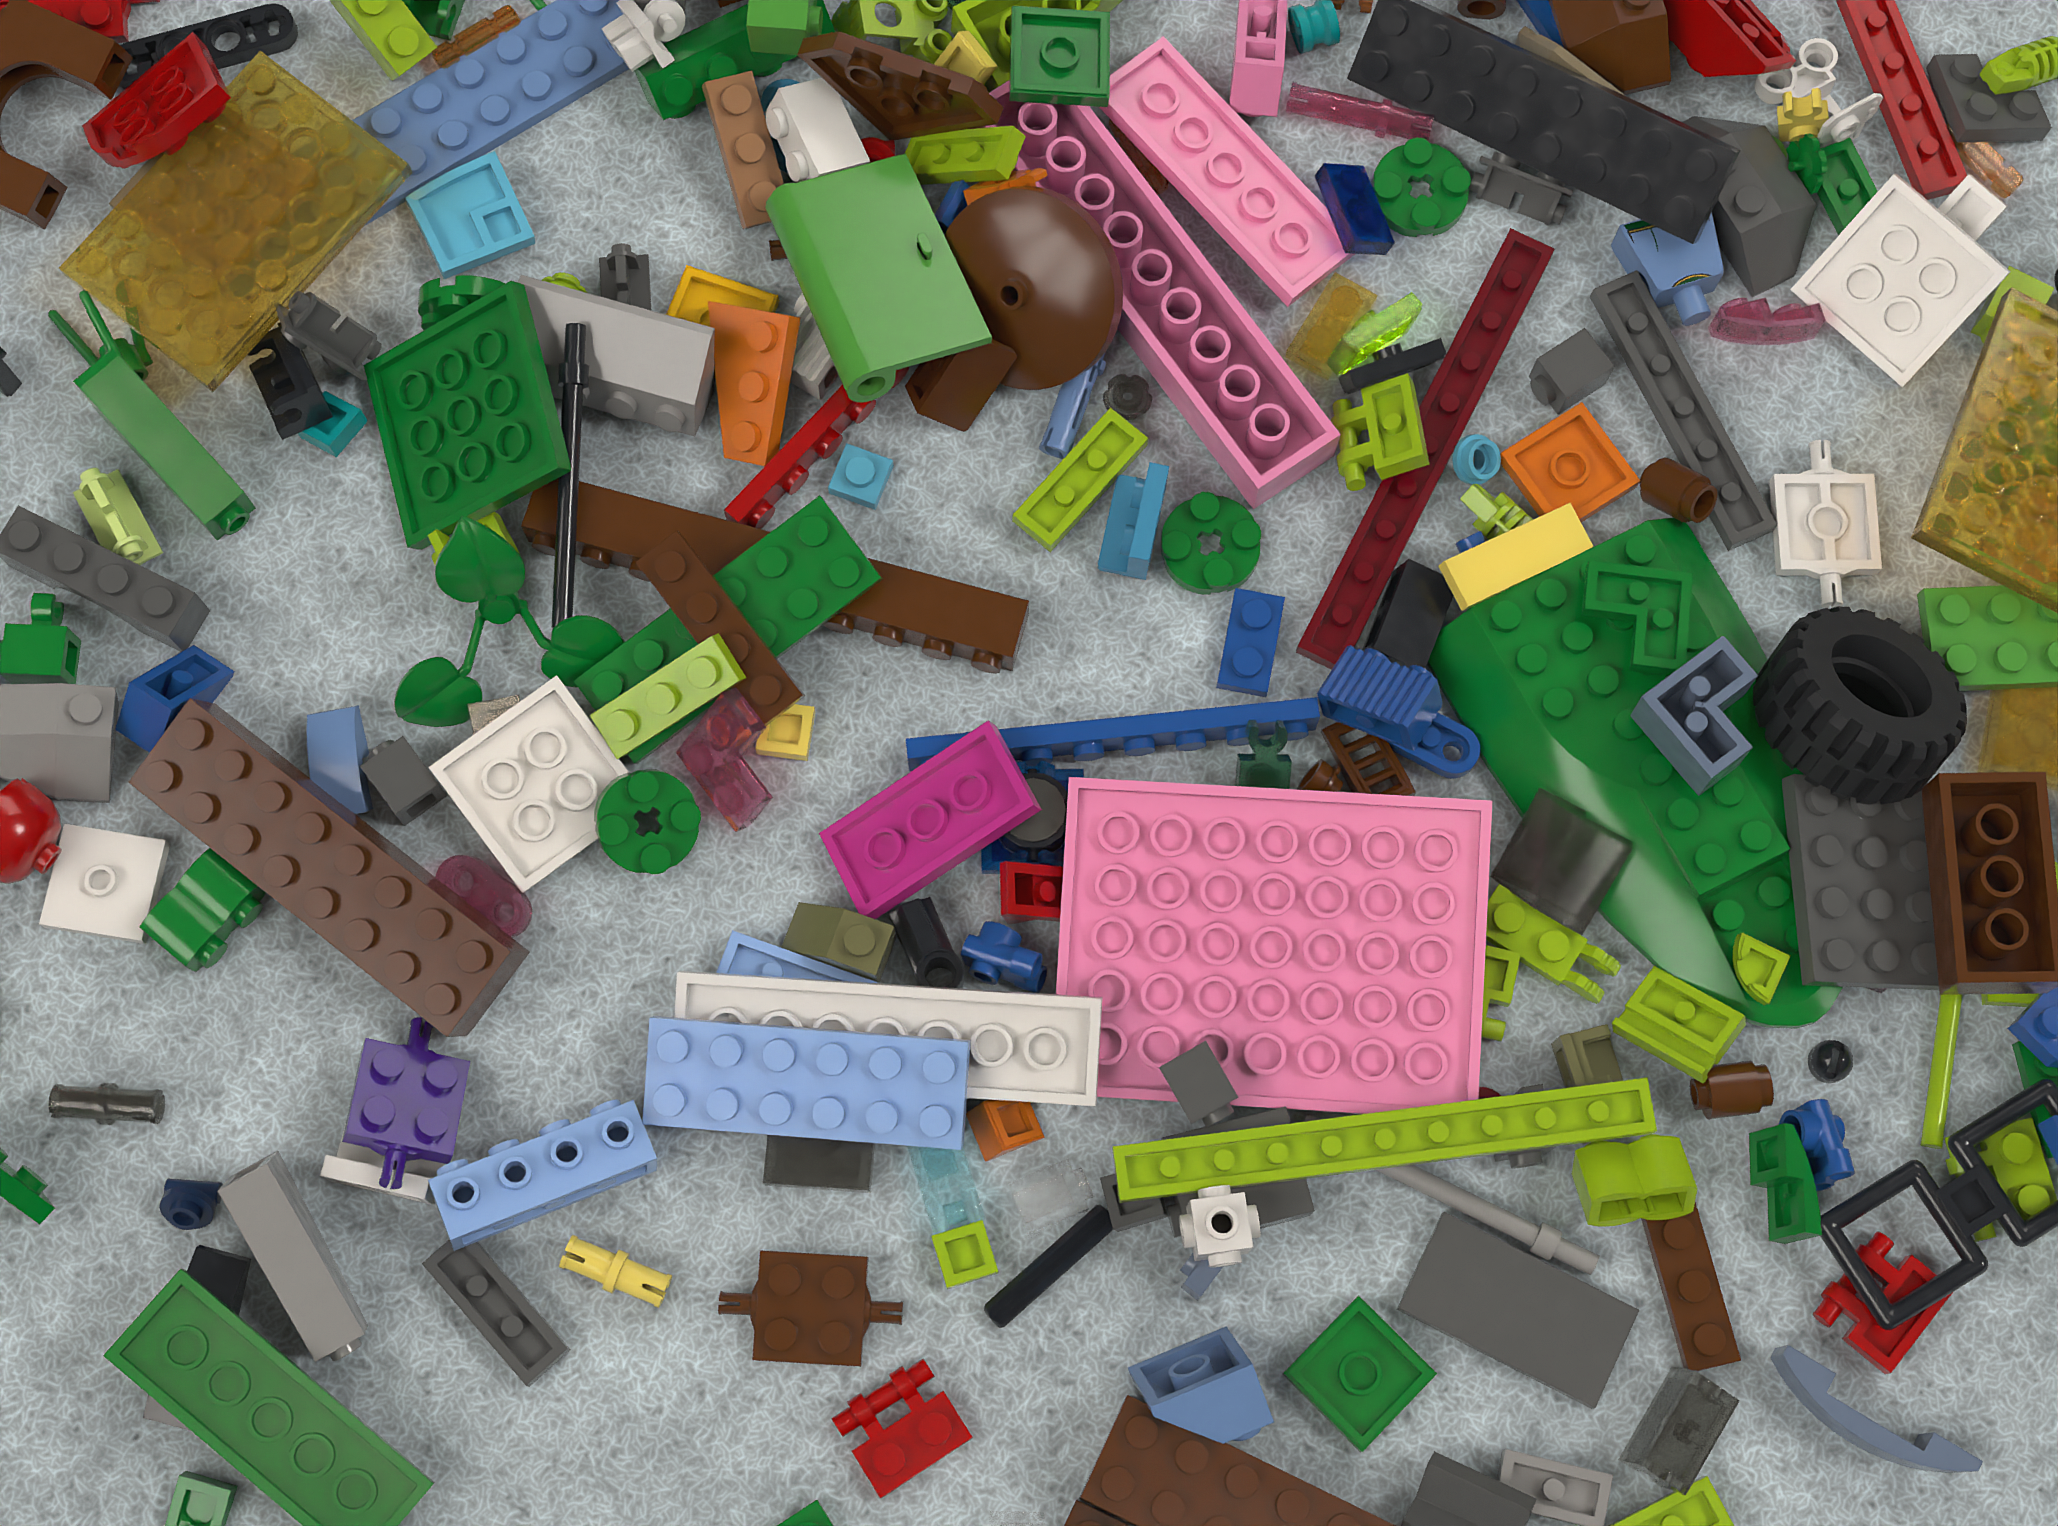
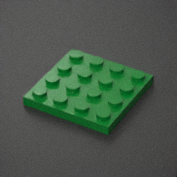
M509 281L363 365L407 548L422 550L432 545L428 534L437 529L449 536L453 534L461 516L477 521L572 471L524 284Z

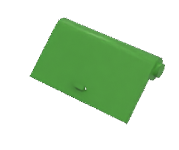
M906 153L801 182L786 183L777 187L768 198L765 206L768 216L846 393L852 401L868 402L883 396L894 385L896 370L992 342L989 329ZM918 247L921 248L922 253H923L925 259L922 257V255H921V253H920Z

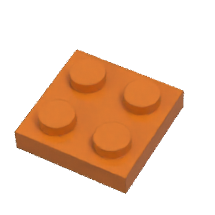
M1580 402L1500 453L1502 467L1539 517L1571 503L1582 523L1637 488L1641 481L1583 402Z

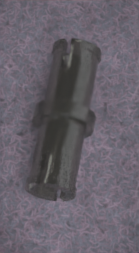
M102 1083L98 1088L55 1084L50 1092L48 1104L49 1113H52V1118L95 1119L99 1125H113L116 1120L159 1124L165 1111V1096L162 1095L163 1091L159 1089H119L115 1083Z

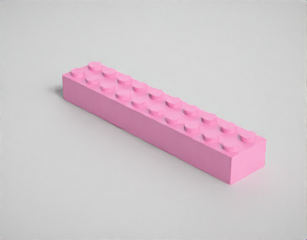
M1009 81L991 91L989 94L1004 107L1001 117L996 125L977 128L1016 127L1026 138L1019 152L1017 164L1012 171L1033 170L1035 168L1045 169L1048 176L1037 181L1036 187L1050 189L1072 199L1082 206L1102 227L1116 253L1122 276L1123 306L1117 329L1253 509L1257 508L1335 455L1341 435L1090 106L1009 101Z

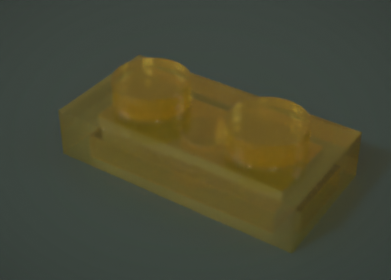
M1334 272L1288 347L1285 357L1318 376L1329 380L1376 303L1378 295Z

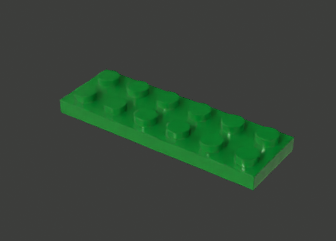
M820 495L713 575L777 659L883 580ZM669 608L575 679L574 683L594 710L597 711L697 646L698 643L672 609ZM732 688L728 689L630 752L628 756L634 764H638L733 693L734 690Z
M180 1268L103 1355L302 1526H398L435 1483L185 1269Z

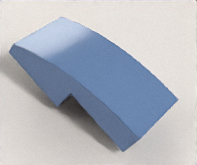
M359 705L307 715V753L310 780L354 814L372 810L373 805L366 774L360 767L363 764L362 758L369 755Z

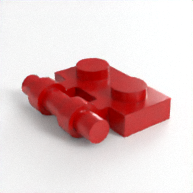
M1877 1231L1866 1246L1859 1244L1856 1252L1872 1276L1883 1285L1881 1290L1891 1304L1937 1276L1912 1254L1905 1256L1897 1268L1892 1266L1884 1257L1894 1246V1242L1885 1234ZM1844 1273L1837 1283L1831 1281L1821 1293L1824 1300L1812 1315L1821 1324L1829 1328L1841 1313L1849 1317L1854 1323L1842 1337V1340L1882 1373L1890 1374L1952 1293L1895 1329L1884 1330L1878 1325L1866 1305L1855 1296L1857 1291Z
M921 1359L906 1370L903 1366L888 1374L891 1380L865 1397L859 1393L847 1401L850 1407L831 1418L842 1437L862 1426L870 1438L852 1450V1453L880 1498L897 1489L973 1438L944 1391L927 1402L921 1397L917 1388L935 1377L924 1359ZM903 1398L911 1412L886 1429H883L876 1415Z

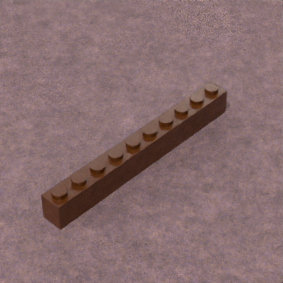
M558 478L532 492L521 524L528 542L532 543V548L550 556H555ZM579 481L576 555H580V560L583 563L595 568L608 569L610 564L629 569L630 575L650 582L636 564V561L677 530L684 536L710 572L715 575L770 533L766 530ZM868 558L883 580L823 624L826 628L842 634H852L854 629L873 634L872 638L876 642L890 647H901L903 642L922 647V653L939 660H950L952 655L971 660V666L983 672L997 674L1000 673L1001 668L1013 671L1029 616V600Z

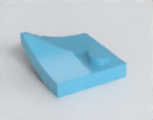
M495 151L437 177L405 197L409 210L435 259L443 279L535 244L533 231Z

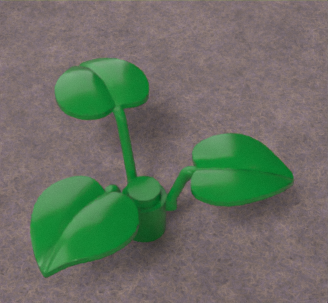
M461 516L452 536L438 556L435 565V577L439 588L451 598L466 603L478 601V609L475 610V622L464 662L458 670L451 661L443 657L425 659L414 665L399 683L394 699L395 711L397 716L406 722L430 727L454 726L470 720L480 709L483 697L480 684L473 678L467 677V675L472 670L483 626L487 620L493 624H505L511 621L516 614H520L537 644L547 650L541 659L542 672L549 679L557 675L564 686L577 687L574 683L575 679L617 649L625 641L609 623L587 615H576L559 622L551 632V640L546 638L530 613L528 602L519 599V589L525 580V565L520 554L503 537L490 528L466 516Z

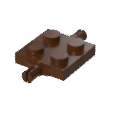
M761 1250L758 1280L752 1294L720 1291L719 1301L739 1302L740 1305L720 1304L718 1305V1314L750 1315L754 1329L752 1360L861 1367L863 1338L870 1323L902 1325L903 1315L882 1314V1311L903 1312V1301H871L867 1285L869 1261L867 1256Z

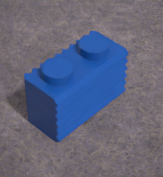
M1351 645L1345 648L1317 692L1323 716L1412 751L1416 750L1418 743L1421 742L1423 735L1427 732V728L1431 726L1432 720L1436 718L1437 712L1441 710L1443 704L1438 680L1425 668L1417 665H1411L1409 668L1405 665L1400 666L1397 662L1391 663L1384 654L1375 649L1367 648L1362 651L1360 648L1355 649Z

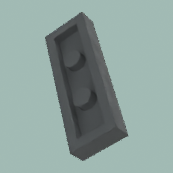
M448 1240L422 1263L526 1386L530 1387L571 1350L479 1242L454 1251L450 1240Z

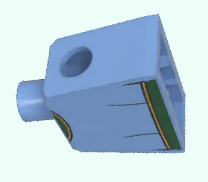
M1712 212L1698 242L1694 244L1641 219L1619 226L1611 243L1612 250L1627 274L1638 271L1657 307L1675 304L1684 326L1693 325L1708 318L1711 315V311L1704 294L1713 292L1723 276V263Z

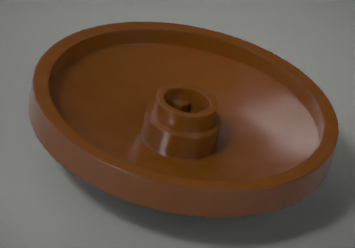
M1016 186L984 195L972 202L956 216L944 236L989 329L992 339L1013 348L1017 355L1016 360L999 384L1023 390L1052 388L1082 375L1097 363L1115 336L1123 306V284L1120 266L1112 244L1098 222L1082 206L1065 195L1050 189L1034 186Z

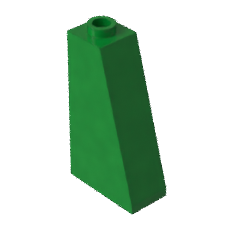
M113 348L73 381L108 425L217 541L225 534L232 535L246 525L250 518V513L256 509L246 493Z

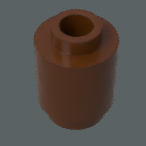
M1664 457L1650 464L1643 471L1640 478L1642 501L1681 522L1687 523L1692 521L1700 523L1711 514L1715 507L1718 493L1716 487L1711 485L1709 478L1670 458Z
M1750 1060L1713 1065L1704 1083L1694 1078L1690 1080V1096L1695 1110H1702L1708 1120L1760 1113L1762 1107H1769L1773 1104V1083L1769 1069L1765 1064L1755 1065Z

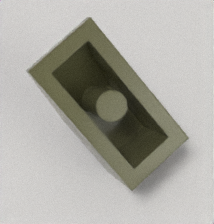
M798 902L781 948L880 983L896 941V933L893 925L845 908Z

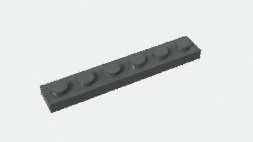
M1636 270L1594 288L1590 299L1680 464L1708 477L1711 485L1716 487L1718 493L1717 501L1709 517L1727 550L1730 551L1773 532L1777 526L1776 521L1638 271Z

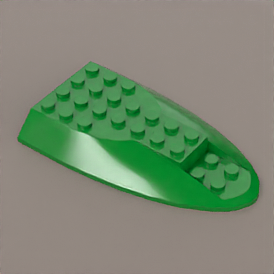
M1675 518L1647 520L1470 607L1441 629L1427 665L1433 676L1438 680V684L1460 723L1469 728L1478 738L1482 760L1521 818L1559 868L1611 926L1653 965L1745 1015L1747 1023L1766 1028L1797 1029L1814 1024L1830 1010L1843 987L1802 985L1789 858V850L1791 848L1788 845L1782 779L1792 774L1803 773L1797 768L1790 769L1782 761V753L1777 748L1772 749L1766 741V729L1758 726L1754 709L1756 706L1753 705V686L1756 680L1742 698L1723 711L1726 717L1751 744L1752 749L1737 768L1698 796L1630 716L1640 698L1668 677L1667 675L1629 671L1633 622L1581 616L1585 569L1589 560L1693 573L1686 663L1720 637L1724 636L1758 674L1768 659L1744 615L1687 523ZM1744 933L1790 956L1769 1004L1763 1005L1753 999L1742 987L1736 976L1733 965V946L1737 934Z

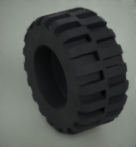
M1842 606L1810 612L1805 617L1799 618L1791 626L1757 674L1758 677L1753 686V705L1756 706L1754 708L1758 726L1766 729L1765 739L1772 749L1777 748L1783 755L1782 761L1790 769L1797 768L1806 775L1804 780L1815 787L1822 785L1830 789V794L1841 799L1853 797L1856 799V803L1870 805L1878 801L1881 805L1900 802L1919 793L1961 742V737L1965 734L1967 726L1964 693L1958 692L1959 681L1954 672H1948L1944 667L1945 660L1937 651L1931 652L1924 645L1925 640L1913 632L1910 635L1900 628V623L1890 618L1882 620L1875 617V612L1865 609L1852 612L1850 607Z

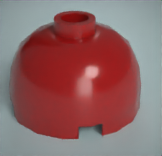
M18 778L12 780L0 791V883L4 884L22 881L35 870L45 874L56 862L62 851L60 847L55 845L61 832V818L57 808L43 792L23 778L21 780Z

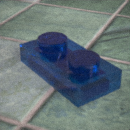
M1323 163L1314 176L1344 252L1349 254L1386 255L1395 244V241L1365 167L1363 165Z

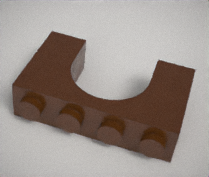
M9 0L7 6L0 10V119L2 111L12 94L26 83L40 78L53 77L64 79L112 101L133 57L113 39L29 1ZM0 136V209L45 230L68 187L49 172L8 154Z

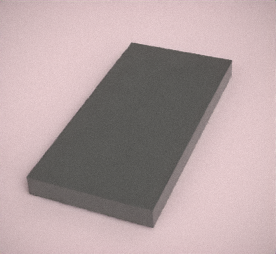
M1446 1212L1441 1214L1396 1309L1591 1409L1596 1408L1639 1312V1309Z

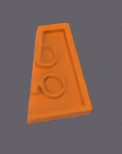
M708 301L710 327L715 328L714 366L724 458L765 466L779 452L801 317Z

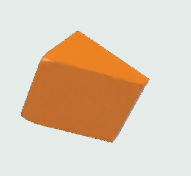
M987 1100L966 1113L985 1161L995 1159L1044 1138L1030 1102Z

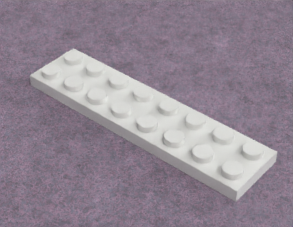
M692 971L677 972L674 1018L971 1040L967 1098L1096 1106L1103 997Z

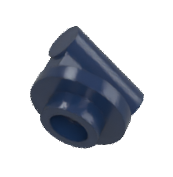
M168 1178L165 1182L164 1194L159 1205L160 1212L176 1228L182 1230L203 1228L211 1223L216 1206L221 1202L218 1190L223 1183Z

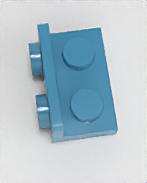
M1149 462L1146 479L1127 475L1117 476L1098 560V569L1100 571L1146 580L1166 491L1169 466Z

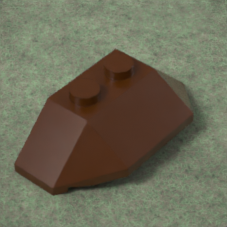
M1548 0L1564 49L1607 82L1611 83L1621 93L1627 95L1670 84L1668 18L1663 0Z

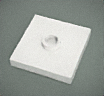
M64 824L58 846L62 851L53 866L39 925L49 929L147 944L148 934L139 927L156 905L170 843L163 839Z

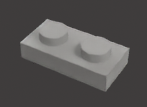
M1502 1450L1496 1480L1536 1498L1537 1500L1531 1514L1579 1526H1604L1613 1475L1517 1451Z

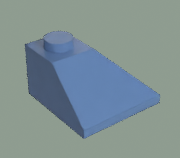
M1227 1326L1128 1367L1133 1382L1155 1418L1222 1444L1231 1440L1244 1441L1257 1435L1262 1427L1274 1423L1254 1366Z

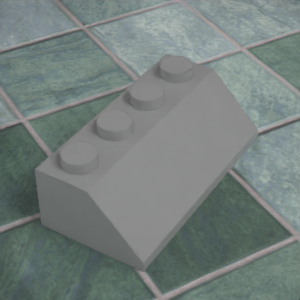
M520 276L517 283L525 285L554 398L562 400L563 387L558 386L559 363L564 362L566 324L586 325L584 364L589 365V387L583 389V406L611 413L618 418H630L655 425L668 432H680L696 436L714 393L715 328L528 276Z

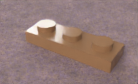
M748 71L704 82L702 85L742 230L771 223L765 208L766 202L773 191L784 183L770 133L767 129L753 73Z

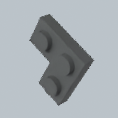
M1977 54L1934 55L1926 67L1957 142L2043 141L2052 128L2036 90H2022L1995 95L1979 75L1983 67Z

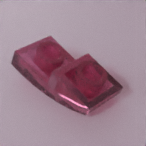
M1743 297L1723 304L1716 313L1708 330L1711 337L1728 342L1749 345H1781L1814 339L1826 319L1820 303L1801 307L1800 303H1792L1771 313L1766 297L1749 302L1747 298Z

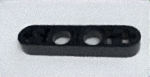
M272 3L129 41L120 46L133 59H137L139 64L137 65V73L129 75L126 71L119 86L125 90L150 69L155 62L151 56L152 53L156 52V56L160 60L192 32L207 46L219 70L290 49L297 40L298 27L292 14L286 7ZM278 21L280 24L279 34L271 36L268 31L270 29L269 23ZM250 26L254 31L253 35L256 39L252 43L245 28ZM233 32L240 36V41L234 49L221 51L215 48L217 38L224 33Z

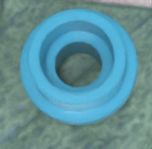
M1467 435L1455 446L1452 457L1453 468L1458 478L1464 483L1470 485L1483 484L1492 478L1500 468L1501 455L1499 448L1494 442L1483 435Z

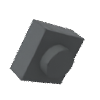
M1115 1173L1100 1178L1113 1230L1120 1232L1168 1217L1163 1197L1119 1203Z

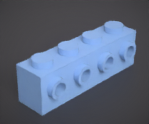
M618 1099L604 1102L590 1110V1117L571 1124L569 1119L559 1120L540 1129V1136L521 1144L518 1139L507 1140L488 1150V1157L470 1164L467 1159H460L440 1167L436 1171L438 1176L429 1179L428 1182L453 1250H458L657 1171V1157L634 1100L621 1104Z

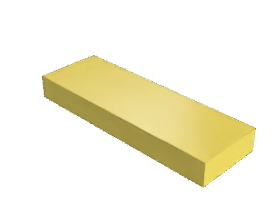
M1568 503L1443 561L1438 567L1461 611H1464L1594 546L1571 503Z

